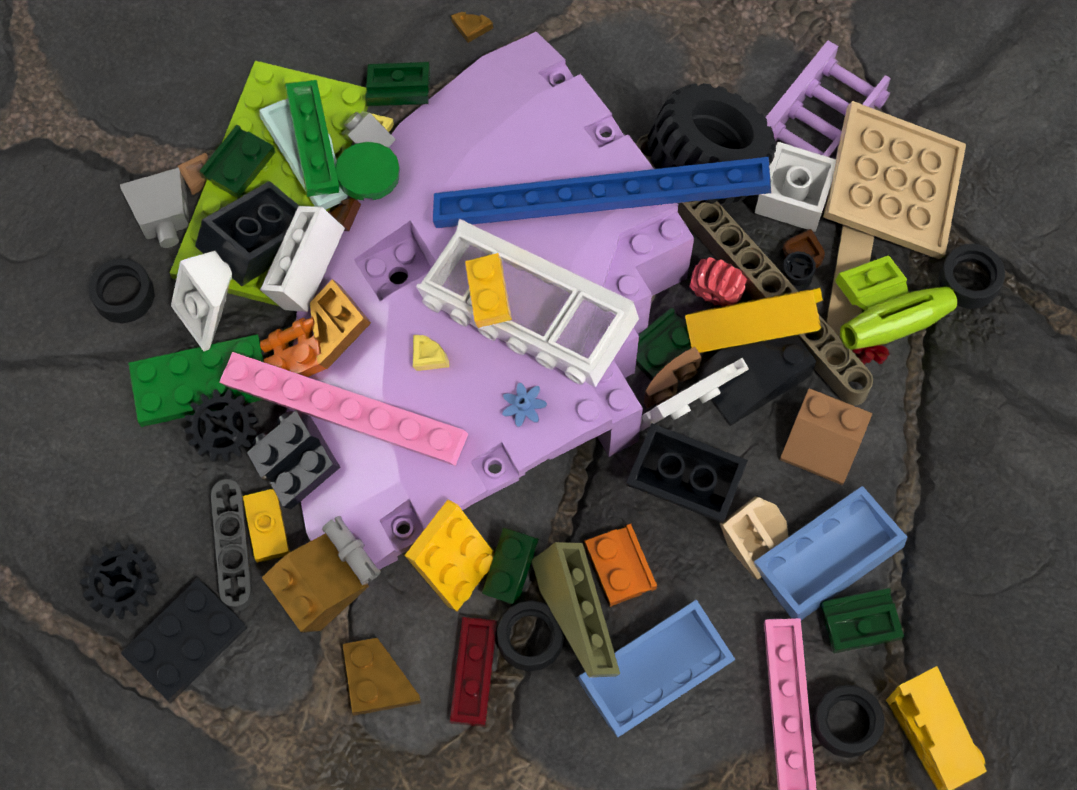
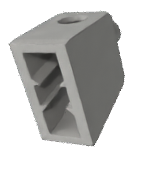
M175 168L120 184L121 190L145 238L152 239L158 237L159 244L163 248L177 245L179 239L176 231L186 229L189 226L187 190L180 169Z

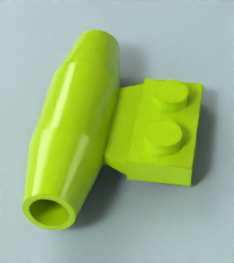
M889 255L841 272L835 279L836 284L850 303L864 310V312L841 326L840 338L845 347L850 350L890 343L926 329L954 311L957 307V297L954 291L947 286L908 292L907 278Z

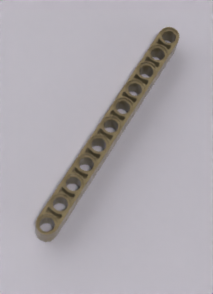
M648 134L641 136L636 143L643 155L649 153L647 144ZM644 155L654 169H659V167L655 168L651 156ZM704 200L677 203V212L682 220L717 260L722 259L725 263L732 264L734 268L742 271V274L747 278L745 291L753 300L798 292L718 201L713 204L705 203ZM710 218L713 219L715 222L706 223L703 221V219ZM731 241L736 245L726 246L722 242ZM753 264L756 268L746 269L743 265ZM773 287L777 290V292L769 293L766 292L763 288ZM819 315L820 330L798 334L797 336L817 361L814 367L816 372L839 398L850 405H860L868 397L873 384V376L850 349L845 347L841 338ZM815 334L819 337V340H809L805 335ZM837 357L842 364L832 365L826 358ZM858 382L862 385L863 389L855 390L848 383Z

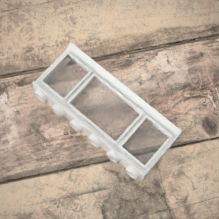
M459 219L455 234L422 283L416 286L423 297L422 303L432 311L439 313L440 310L449 313L450 317L458 324L465 327L471 324L478 328V331L492 341L498 338L506 342V345L520 355H524L526 352L536 357V361L545 368L553 370L556 367L564 371L570 380L580 385L586 382L594 387L597 386L639 320L632 300ZM499 253L502 259L512 320L478 328L474 321L465 261Z

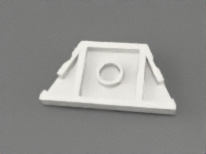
M743 358L720 369L643 414L640 432L650 427L651 423L655 424L669 415L673 421L691 411L688 404L697 399H700L703 404L719 395L721 392L718 387L749 370Z

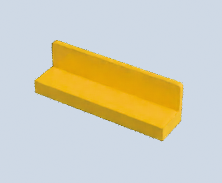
M819 287L687 314L685 319L691 348L696 347L698 352L701 353L818 331L821 329L816 303L823 301L821 289Z

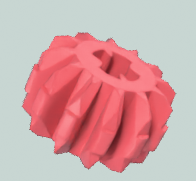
M710 257L701 259L698 265L695 266L689 287L695 291L696 296L702 297L705 301H709L714 305L728 306L737 304L741 300L746 288L747 278L740 269L734 268L732 264L725 263L722 259L716 260Z

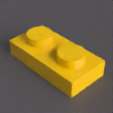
M499 253L465 261L474 321L477 327L480 328L512 320L502 259Z

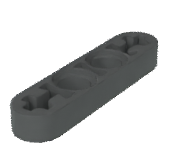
M224 479L217 482L211 490L219 594L221 600L229 609L241 611L251 604L254 594L246 511L243 501L244 494L237 482L231 479ZM228 489L235 494V496L230 498L233 511H227L224 500L219 498L224 496L225 490ZM229 520H235L240 524L238 533L233 536H225L221 532L223 524ZM230 553H240L243 556L242 564L236 569L226 568L224 565L225 558ZM231 578H237L238 586L245 592V594L239 596V601L234 602L231 596H228V594L234 592V584Z

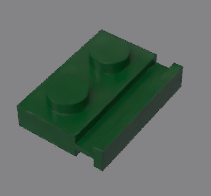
M429 62L368 64L367 94L365 96L367 106L429 104L428 94L431 71Z
M236 125L200 169L201 178L210 180L213 185L239 199L275 154V148L265 140L249 131L242 130L239 125Z
M672 307L638 335L636 366L652 381L668 363L691 349L686 321L682 317L680 318Z
M890 588L823 601L820 605L825 616V624L834 654L898 641L904 637L895 603H893Z

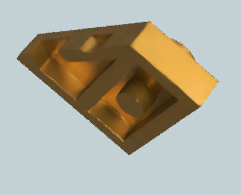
M333 279L310 302L311 316L314 318V339L319 341L321 354L316 356L319 365L328 369L371 324L343 287Z
M378 638L343 644L352 713L354 716L421 703L419 694Z

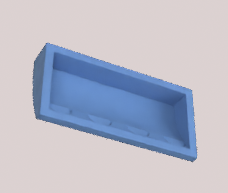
M861 486L755 560L754 565L792 619L801 618L803 620L821 607L820 605L823 601L831 600L901 550L905 545L907 536L867 490Z
M695 600L614 652L620 675L616 677L589 678L587 673L584 672L576 678L608 726L619 737L733 662L735 658L698 601Z

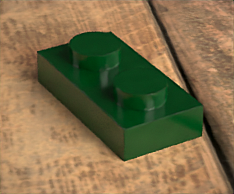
M503 527L482 594L513 605L517 604L539 539Z

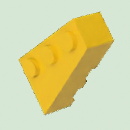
M937 666L899 685L886 699L937 790H955L987 772L984 766V756L979 748L974 745Z

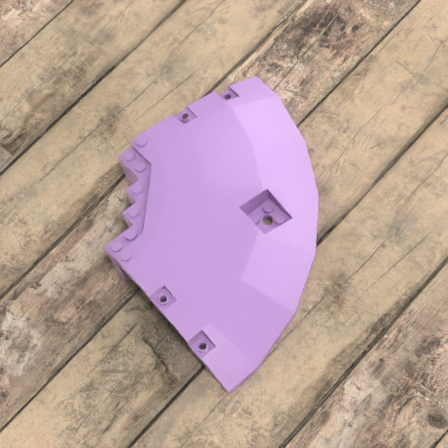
M537 32L482 56L429 99V104L421 105L399 123L391 134L396 140L389 146L397 156L400 166L398 184L391 193L381 199L364 198V201L358 200L361 206L350 231H343L338 246L326 269V273L314 296L315 298L333 279L343 287L371 324L328 369L316 373L309 378L463 429L468 433L456 466L311 416L341 468L301 501L306 533L310 541L325 534L322 528L327 522L332 519L335 522L334 518L341 516L356 540L361 539L365 544L363 549L379 570L397 561L398 555L410 549L447 500L458 504L464 510L472 504L519 481V477L525 475V472L547 459L551 460L595 437H598L609 457L637 443L643 408L625 378L635 373L638 335L648 327L652 296L686 280L688 277L694 237L677 212V203L473 224L490 234L634 302L639 320L596 387L586 382L583 385L577 384L570 380L564 371L556 367L553 370L547 369L536 361V357L526 352L524 355H520L511 350L506 345V342L498 338L492 341L483 336L478 331V328L473 325L462 326L455 322L449 313L440 310L439 313L434 312L422 303L423 297L416 286L422 283L457 230V226L435 227L433 223L434 193L654 169L629 135L624 136L612 117L610 110L580 74L573 77L565 64V58ZM559 80H563V81H564V82H562V83H560V84H556V83H555V82H557V81H559ZM608 132L611 134V136L605 138L602 137L600 134ZM470 245L443 287L463 297L469 288L465 261L488 255ZM502 261L512 317L511 321L544 337L570 297V294L566 290L553 284L548 285L538 277L524 270L519 271L512 267L511 264ZM395 272H404L408 275L407 280L402 284L392 283L390 277ZM583 300L556 343L589 359L616 315L611 312H604L597 305ZM310 307L308 312L297 311L296 320L311 318ZM413 335H424L437 342L447 354L449 367L416 371L413 368ZM294 339V345L298 344V339ZM518 383H522L525 386L527 393L533 387L539 386L540 392L536 399L546 401L547 406L542 409H534L538 414L539 422L535 423L526 416L523 424L517 427L515 424L516 414L508 417L502 414L507 407L512 405L504 399L503 395L509 393L517 396L516 389ZM287 408V412H289V411H293V412H294V411H295V410H292V409ZM493 464H497L502 468L496 474L491 473L488 469ZM406 524L410 527V530L406 534H400L397 532L398 527Z

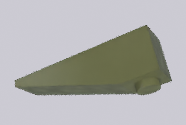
M555 542L532 559L540 592L588 677H616L620 675V670L583 543Z

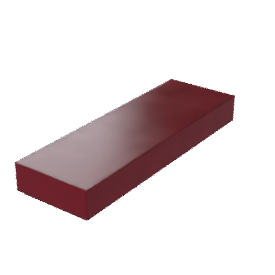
M462 617L450 715L451 724L486 727L497 620Z

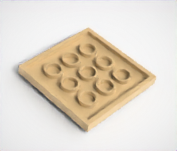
M852 101L846 109L836 155L833 180L823 217L936 259H941L946 254L966 144Z

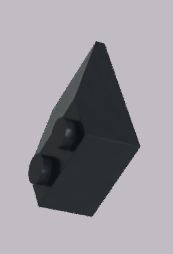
M268 181L202 219L195 247L203 254L216 251L223 262L229 265L232 279L243 286L263 274L272 265L299 205L272 182Z
M792 335L722 348L696 369L697 374L694 378L699 382L743 358L749 370L718 387L721 393L710 399L729 426L811 377L817 361L799 337Z

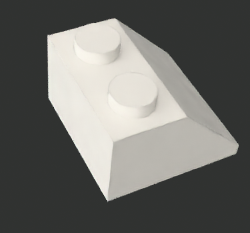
M777 142L776 152L774 153L775 157L770 165L771 193L759 194L755 213L816 232L832 184L836 159Z
M216 251L180 261L171 307L203 351L210 349L222 316L229 283L232 279L229 265L223 262Z

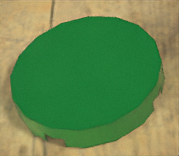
M363 142L354 144L344 150L337 159L335 168L339 187L346 195L356 200L364 201V198L381 199L391 193L398 184L400 166L397 156L390 148L380 143Z

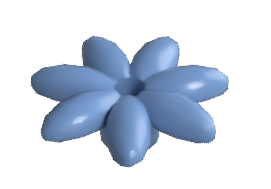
M518 383L516 389L517 396L509 393L503 395L504 399L512 405L507 407L502 414L505 417L516 414L515 424L517 427L523 424L526 416L535 423L539 422L538 414L534 409H542L547 406L546 401L536 399L540 392L539 386L533 387L527 393L525 386L522 383Z

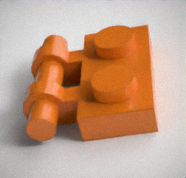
M314 318L296 320L291 327L283 331L277 329L269 333L268 338L260 341V347L264 352L274 350V355L263 359L264 363L306 377L325 370L326 368L317 362L316 356L320 355L321 352L319 341L314 339L312 334ZM298 339V344L289 347L288 342Z

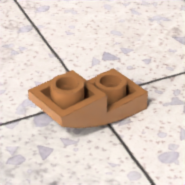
M696 347L685 351L673 359L655 376L645 391L644 404L646 408L655 404L658 406L672 398L677 392V380L683 382L697 374L696 369L700 367L701 356Z

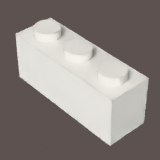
M298 206L260 290L284 310L308 312L310 302L314 299L345 228L323 207Z

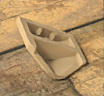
M756 496L725 519L724 523H720L728 548L757 580L762 576L755 567L754 561L789 537L787 521L777 505Z

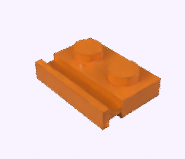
M631 524L626 525L625 528L615 529L585 541L586 550L610 607L640 596L647 591L656 590L657 584Z

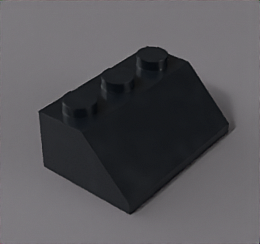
M651 423L626 485L724 523L748 460Z

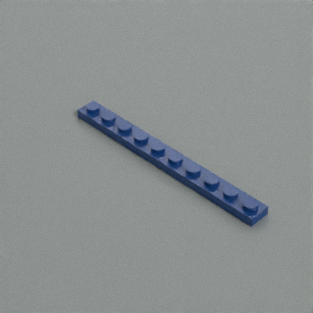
M769 157L434 193L433 223L436 228L458 226L459 219L473 225L771 193Z

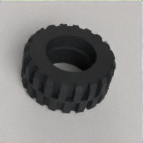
M696 83L689 84L673 91L666 99L648 133L647 144L649 154L655 168L659 167V169L769 157V165H771L775 157L774 153L776 152L773 130L771 126H767L765 116L759 114L751 102H745L742 100V96L737 93L727 92L726 88L720 86L714 88L711 84L705 83L699 86ZM746 196L704 200V202L713 204L718 201L719 204H729L741 201Z

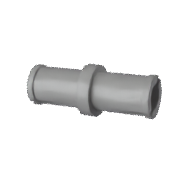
M337 516L334 518L335 522L333 519L323 526L322 530L339 551L338 557L342 562L346 561L359 578L360 583L366 585L368 584V579L371 582L381 571L363 549L365 544L362 540H356L343 522L342 517Z

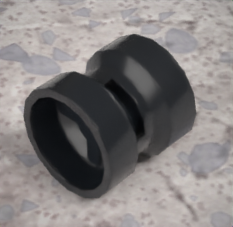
M796 251L790 253L785 258L781 273L798 292L808 290L816 270V263L809 254Z

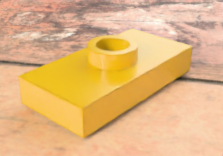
M274 489L244 495L243 501L255 561L257 563L290 553L280 501Z

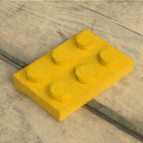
M447 500L407 551L405 557L449 608L457 612L463 603L470 598L473 590L484 575L489 572L495 553L459 505Z

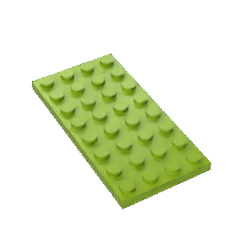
M255 61L223 141L234 127L239 125L242 130L249 131L273 145L275 154L241 197L270 181L299 206L315 207L311 199L307 197L306 191L261 120L259 110L287 99L286 83L317 80L328 134H330L335 157L338 159L344 150L352 146L341 134L346 129L344 123L355 112L359 114L362 111L367 112L366 87ZM208 179L171 268L170 275L172 279L176 280L181 260L203 254L195 247L202 219L237 200L234 196L213 185ZM270 267L263 274L243 286L239 285L234 279L230 280L227 293L279 306L260 290Z

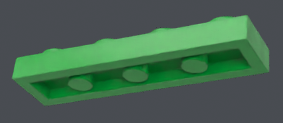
M317 80L286 83V95L306 195L310 197L339 193V182Z

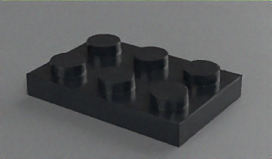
M197 578L121 654L171 704L247 629V626Z

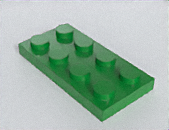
M258 334L211 344L210 349L206 351L198 347L129 362L139 425L144 427L185 418V415H194L196 411L190 405L195 403L200 406L203 403L200 396L202 394H205L209 399L213 398V390L215 389L220 391L222 397L225 396L227 390H232L234 392V400L240 395L246 398L244 404L263 400L219 383L232 352L264 362ZM227 404L216 405L210 408L209 410H221L224 409V407Z

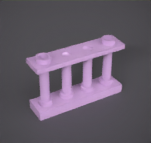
M828 40L765 117L767 119V126H771L775 141L779 139L787 145L836 159L842 131L805 109L802 102L807 96L809 98L814 96L845 116L849 103L820 86L821 78L824 75L827 77L831 75L866 96L867 99L862 105L873 109L875 107L880 109L890 95V92L886 90L891 78L885 75L876 88L837 64L838 61L835 59L838 46ZM789 118L793 120L797 118L833 140V142L823 153L785 129V123Z

